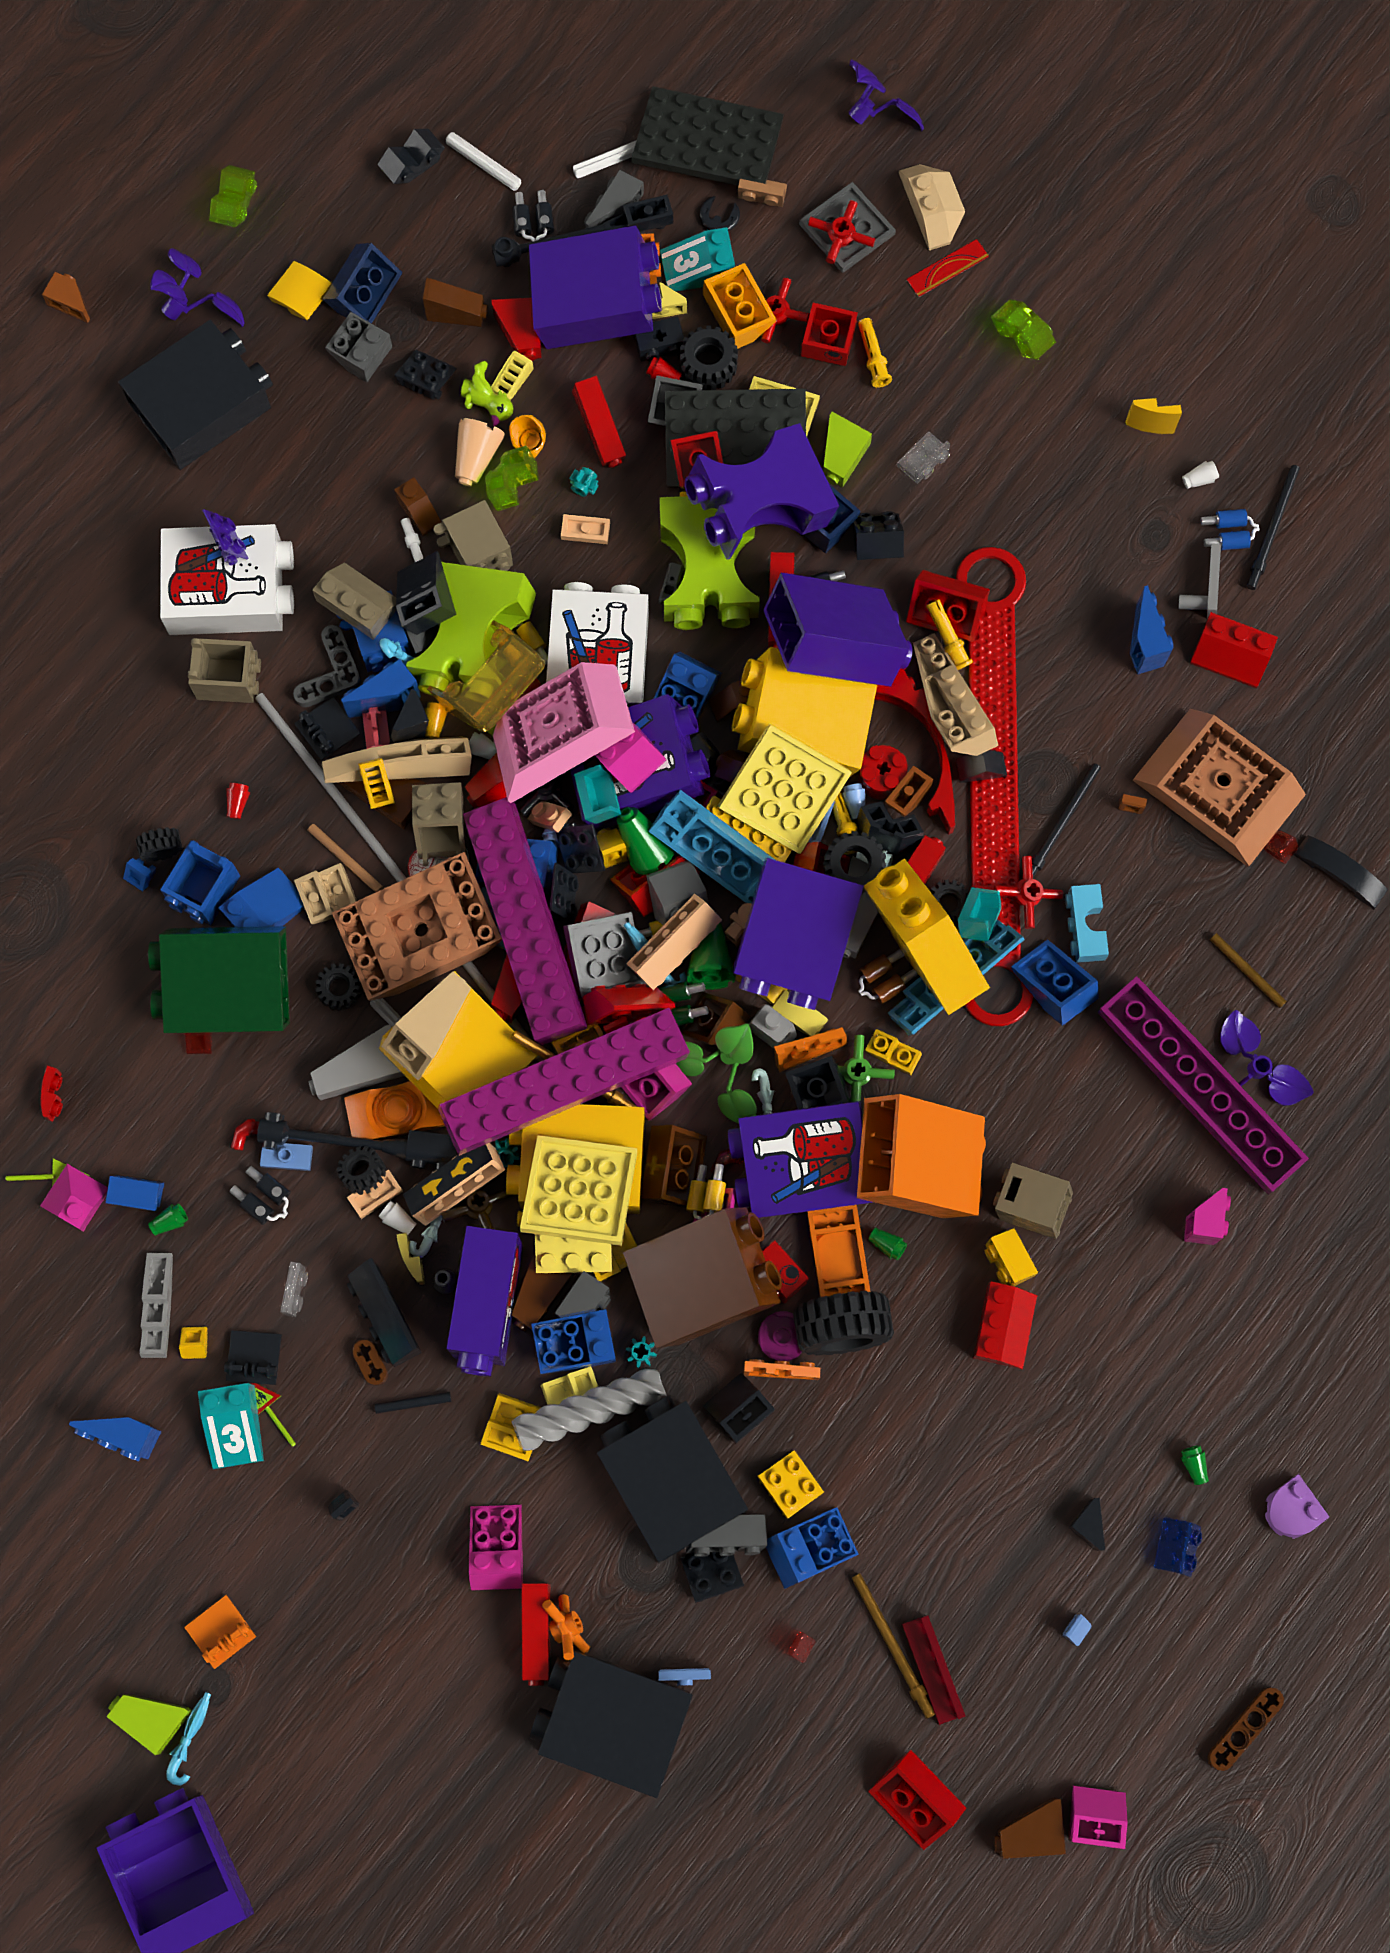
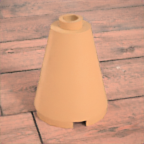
M460 419L455 477L459 479L458 483L468 487L478 483L504 438L505 433L502 430L494 427L492 431L491 428L487 427V423L478 420Z

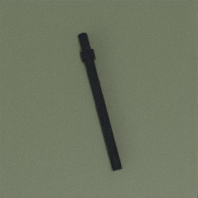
M1291 465L1258 557L1252 563L1250 569L1252 573L1246 586L1250 590L1256 589L1260 576L1265 572L1267 566L1265 563L1300 470V467L1297 465Z
M1092 764L1036 855L1032 856L1033 877L1037 871H1041L1046 863L1045 858L1101 770L1098 764Z

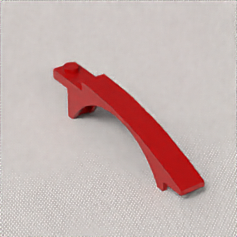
M900 669L891 687L877 685L874 700L891 703L906 710L923 724L932 737L939 755L940 780L937 791L928 804L927 814L929 818L938 814L949 835L953 833L955 828V804L950 764L944 741L931 719L924 688L915 691L916 685L913 678L907 676L905 669Z

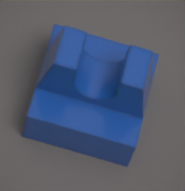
M132 858L126 863L123 879L143 892L149 886L156 867L152 865L150 868L144 866V861L140 858L137 860Z

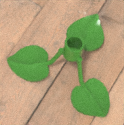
M749 1024L725 1027L719 1030L715 1036L718 1050L705 1058L700 1046L692 1042H686L690 1053L685 1060L676 1063L681 1071L688 1076L700 1075L704 1070L703 1063L709 1062L718 1055H720L721 1060L725 1064H732V1070L726 1087L727 1093H722L718 1096V1106L727 1118L736 1123H739L738 1118L753 1116L757 1112L755 1101L749 1093L739 1089L733 1091L731 1089L737 1066L748 1062L753 1055V1038Z

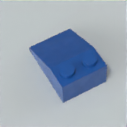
M279 868L238 891L219 907L224 917L233 927L284 926L305 908L298 889Z
M1046 940L1011 966L1013 972L1042 1008L1062 1026L1099 999L1098 981L1049 940Z

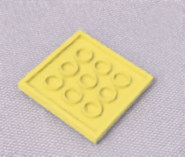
M769 723L721 799L718 807L801 854L852 772Z
M538 1135L520 1231L622 1246L638 1153L637 1148Z

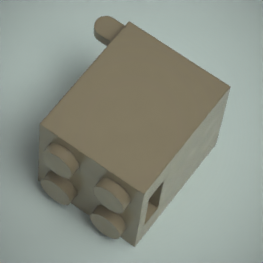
M485 500L443 519V522L434 526L435 534H446L437 539L438 547L444 548L450 545L460 565L508 571L513 566L510 546Z
M193 638L191 640L192 655L190 671H188V684L196 699L254 703V695H258L259 682L256 681V675L261 671V659L258 658L257 650H254L250 641Z
M461 782L412 785V825L418 858L423 859V866H428V858L453 857L463 852L467 856L466 823L463 814L466 812Z
M1012 1163L1010 1169L1006 1168L1003 1174V1189L1001 1192H997L993 1202L999 1219L1057 1239L1068 1206L1072 1201L1073 1191L1070 1182ZM1019 1181H1021L1020 1186H1019V1189H1018V1192H1017L1016 1197H1015V1200H1014V1202H1012V1200H1013V1198H1014V1195H1015V1192H1016V1189H1017V1187H1018Z

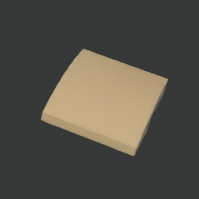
M341 863L319 873L314 871L294 880L311 924L333 919L332 912L357 901L344 866Z

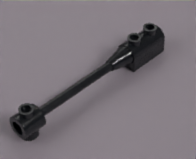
M668 194L623 205V214L604 222L602 225L520 245L514 239L500 237L494 244H491L496 267H509L512 263L519 262L521 254L529 252L530 244L630 226H637L640 234L655 228L663 229L665 226L674 223Z
M266 1112L264 1118L260 1119L257 1141L262 1143V1148L277 1150V1145H284L288 1139L350 1147L361 1146V1148L368 1146L370 1149L381 1150L384 1153L405 1159L410 1162V1167L425 1169V1164L435 1165V1170H438L455 1156H458L450 1136L446 1134L409 1130L408 1139L373 1140L290 1129L287 1121H284V1115Z

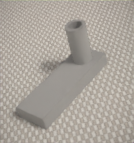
M1211 543L1208 596L1180 595L1179 609L1207 610V618L1210 612L1217 614L1221 544Z

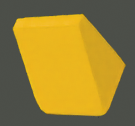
M182 1327L179 1344L181 1358H206L207 1327Z

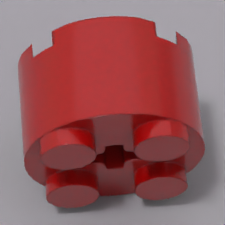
M875 745L863 755L862 766L858 771V781L862 783V787L868 796L878 800H885L890 796L908 772L905 755L896 748L886 745ZM881 770L886 771L884 775L879 774Z

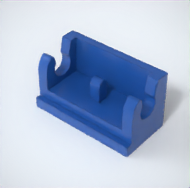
M120 1175L110 1176L106 1203L156 1211L157 1207H160L164 1182Z

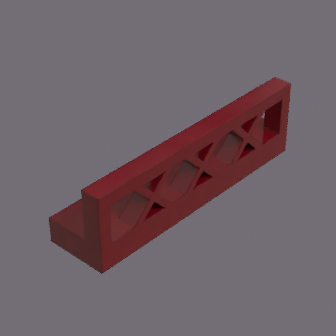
M925 1615L902 1624L931 1706L935 1712L938 1725L966 1717L929 1616Z

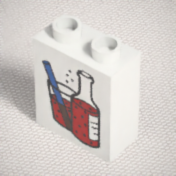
M275 524L236 526L235 532L238 538L244 542L246 546L245 552L249 559L246 560L239 557L237 558L238 562L234 565H229L224 561L221 551L218 549L219 545L215 543L209 530L210 527L161 529L160 618L169 635L283 631V614L294 613V594L292 585L282 586V570H293L294 554L292 542L281 541Z
M581 582L567 583L564 586V590H553L546 683L581 662L612 664L617 667L627 706L631 707L643 703L649 617L648 595L640 594L639 588L632 585H616L612 587L611 593L592 592V586Z

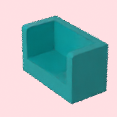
M597 765L574 774L585 820L597 824L621 815L612 775L605 766Z
M971 888L958 918L961 938L989 941L1001 911L999 891Z

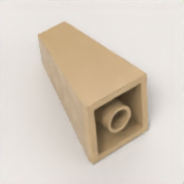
M451 972L394 1025L382 1044V1047L417 1080L423 1076L436 1056L471 987L467 985L462 977Z

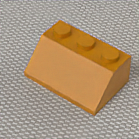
M745 263L704 280L703 296L722 331L726 330L729 333V338H734L737 349L754 342L776 322L774 314Z

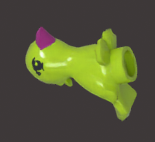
M483 361L474 366L475 374L472 380H464L461 397L466 398L464 404L467 409H471L473 404L485 407L492 417L493 426H495L500 421L507 420L512 416L513 404L505 392L502 393L499 390L498 395L493 393L484 374L488 363Z

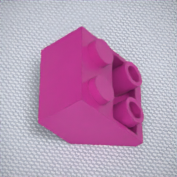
M1227 1188L1219 1190L1186 1217L1185 1242L1215 1245L1223 1239V1236H1227L1229 1223L1225 1220V1213L1229 1211L1231 1197L1227 1196Z
M1073 1786L1068 1840L1075 1843L1125 1849L1127 1833L1126 1793Z

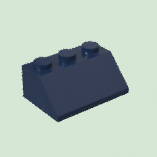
M372 243L356 244L323 297V300L339 315L347 318L350 312L372 324L403 272Z
M831 485L830 487L839 504V508L827 527L803 534L825 554L842 539L861 512Z

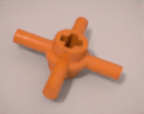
M566 1594L559 1596L560 1611L551 1600L544 1601L542 1607L553 1619L549 1622L551 1634L557 1643L562 1642L564 1659L571 1660L574 1658L573 1644L581 1653H587L590 1646L580 1636V1633L583 1632V1625L579 1615L575 1611L570 1612L569 1596Z

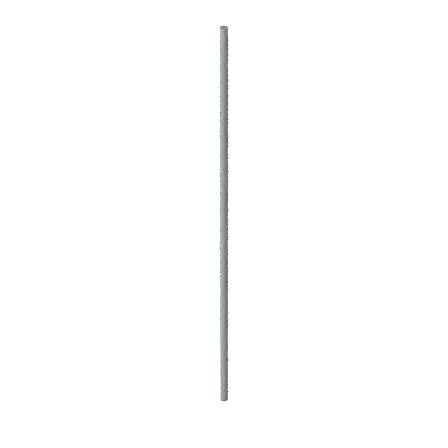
M260 693L255 697L256 701L396 881L400 882L406 879L402 871L333 783H325L321 767L264 694ZM472 961L463 964L462 966L490 1002H492L495 991ZM516 1018L512 1023L506 1021L514 1031L517 1030L532 1040ZM537 1056L536 1061L539 1063L544 1061V1059Z

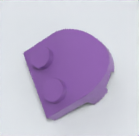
M1299 1474L1277 1490L1271 1492L1266 1499V1502H1268L1267 1512L1265 1513L1266 1520L1272 1530L1280 1536L1285 1535L1292 1537V1539L1301 1537L1314 1530L1329 1518Z

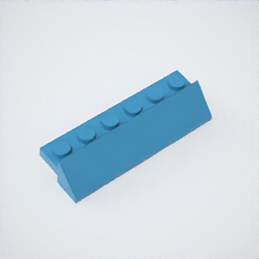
M679 790L669 803L666 802L649 829L652 835L746 903L753 902L765 858L775 860L682 790Z
M997 919L989 941L967 938L963 941L981 973L984 975L1025 939L1011 926H1005ZM921 977L903 991L906 998L888 1012L890 1018L908 1036L914 1035L943 1010V1007Z

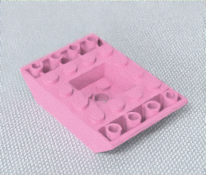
M581 662L500 709L493 738L507 799L510 803L522 798L531 791L543 786L545 783L635 732L615 665Z

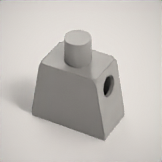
M767 1004L763 1005L748 1023L751 1032L773 1049L774 1046L792 1042L797 1037L794 1024Z

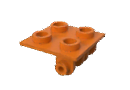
M227 1595L184 1627L203 1653L202 1657L204 1660L210 1663L214 1669L257 1637Z

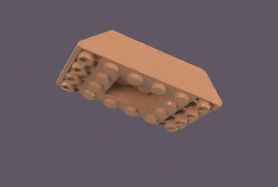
M1189 709L1133 779L1135 783L1247 867L1251 865L1306 795L1292 772L1215 715L1194 709ZM1221 775L1226 776L1230 784L1228 786H1221L1217 782V777Z
M465 852L332 912L369 1001L405 992L485 955L502 941V937ZM421 924H426L428 927L426 935L422 937L417 936V927Z

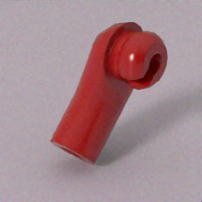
M247 1119L235 1129L231 1148L243 1151L246 1137L251 1133L258 1134L259 1121Z

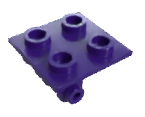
M205 509L202 510L210 525L209 530L215 543L219 545L218 549L221 551L224 561L229 565H234L238 562L237 558L239 557L246 560L249 559L245 552L246 546L244 542L238 538L235 532L236 526L230 518L223 517L217 513Z

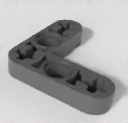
M329 625L323 629L321 634L334 671L296 686L293 695L296 703L301 707L313 706L332 697L342 695L350 689H356L360 685L361 680L344 635L338 626ZM330 633H334L339 646L334 648L332 640L329 639ZM343 652L347 654V660L343 663H337L334 660L338 653ZM348 668L350 676L353 677V682L348 683L343 669ZM324 682L333 683L334 686L330 692L321 691L320 687ZM314 686H316V690L319 696L315 695V692L313 690ZM306 691L308 694L307 700L301 697V692Z

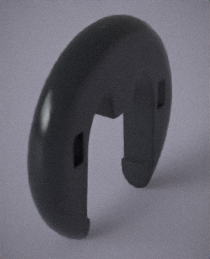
M716 196L708 198L702 204L699 212L700 221L703 226L708 230L726 227L728 231L732 230L740 218L738 205L734 203L730 217L722 223L720 216L715 215L713 219H710L709 213Z

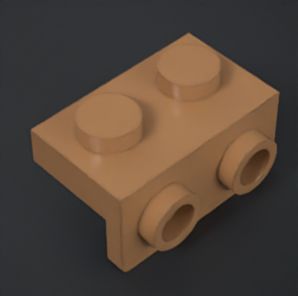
M740 179L738 198L770 206L783 207L787 184L767 180L766 184Z

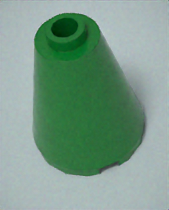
M626 807L621 810V815L617 817V824L626 846V853L631 868L639 875H647L658 871L659 868L657 866L664 862L665 865L669 863L675 851L649 832L653 823L635 807Z
M719 923L715 930L709 933L695 950H692L687 970V982L690 985L703 982L705 990H716L728 987V982L731 980L732 983L735 982L734 966L722 924Z

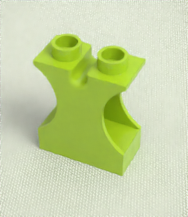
M688 496L660 497L661 542L669 546L678 555L685 568V575L680 586L669 598L664 600V622L674 621V627L682 630L700 628L703 625L702 620L704 619L705 607L714 605L718 609V618L721 619L722 626L728 628L745 627L750 624V618H758L760 600L758 596L750 592L740 581L734 563L741 549L754 539L755 527L743 533L742 539L731 559L726 560L720 545L712 546L704 530V520L715 516L718 509L703 510L700 503L692 504Z
M441 562L457 615L440 623L439 631L432 644L421 655L408 661L406 667L419 682L418 689L432 696L443 697L446 695L447 689L456 690L461 679L465 684L463 696L471 701L490 703L492 695L509 698L510 693L497 674V653L504 637L517 625L530 619L536 592L524 573Z

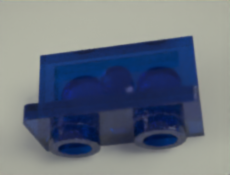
M1164 1517L1154 1568L1191 1577L1192 1572L1195 1571L1197 1566V1546L1202 1541L1201 1526L1191 1522Z

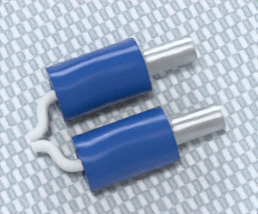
M1246 509L1217 511L1216 516L1201 517L1200 519L1201 525L1216 524L1218 529L1247 526V520L1255 527L1252 530L1251 537L1250 532L1247 530L1223 532L1219 534V538L1204 539V547H1211V543L1221 544V550L1250 548L1255 532L1259 531V525L1255 524L1253 519L1247 516Z

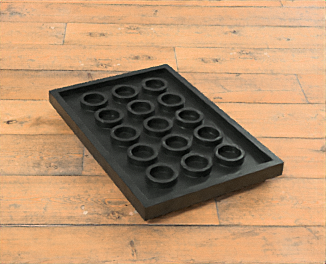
M652 86L632 154V163L738 186L740 179L766 184L784 114Z
M806 388L665 391L667 487L680 486L671 440L717 431L723 463L727 465H743L753 462L763 455L776 430L800 423L806 435Z

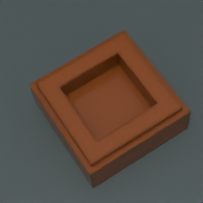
M1123 794L1118 809L1142 814L1146 807L1147 799Z

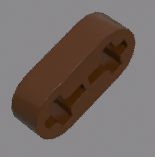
M368 1340L358 1341L353 1347V1356L364 1378L371 1385H382L388 1378V1372L376 1347ZM362 1345L366 1348L371 1347V1350L368 1352L371 1360L368 1362L363 1355L358 1356ZM374 1364L377 1370L382 1369L381 1379H370L369 1376L372 1374L370 1365Z

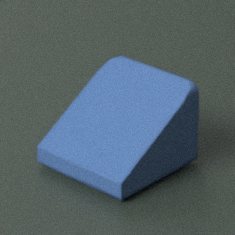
M1077 1614L1066 1627L1062 1636L1074 1645L1079 1646L1092 1625L1084 1616Z

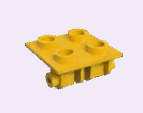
M795 1450L757 1476L760 1484H763L768 1491L769 1497L773 1498V1502H776L783 1512L782 1515H785L787 1519L824 1493Z

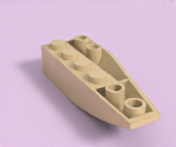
M935 633L914 642L913 645L931 719L952 752L978 756L997 747L998 741L994 726L949 655L944 651L945 649Z
M466 737L423 738L348 753L323 761L322 768L325 783L363 781L358 763L381 757L389 780L465 776L470 774L472 755L469 740ZM378 765V766L366 768L365 771H366V772H370V771L378 770V769H380V768H379V765ZM378 774L368 777V780L382 777V775Z

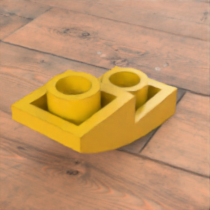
M878 1029L875 1030L865 1049L867 1053L909 1075H912L922 1056L921 1051L899 1042L898 1038Z

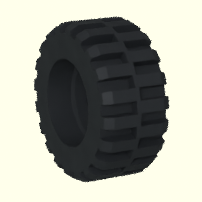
M877 1291L838 1293L812 1299L797 1306L793 1314L798 1347L802 1353L807 1355L844 1354L869 1349L887 1343L894 1334L889 1300L883 1293H878Z

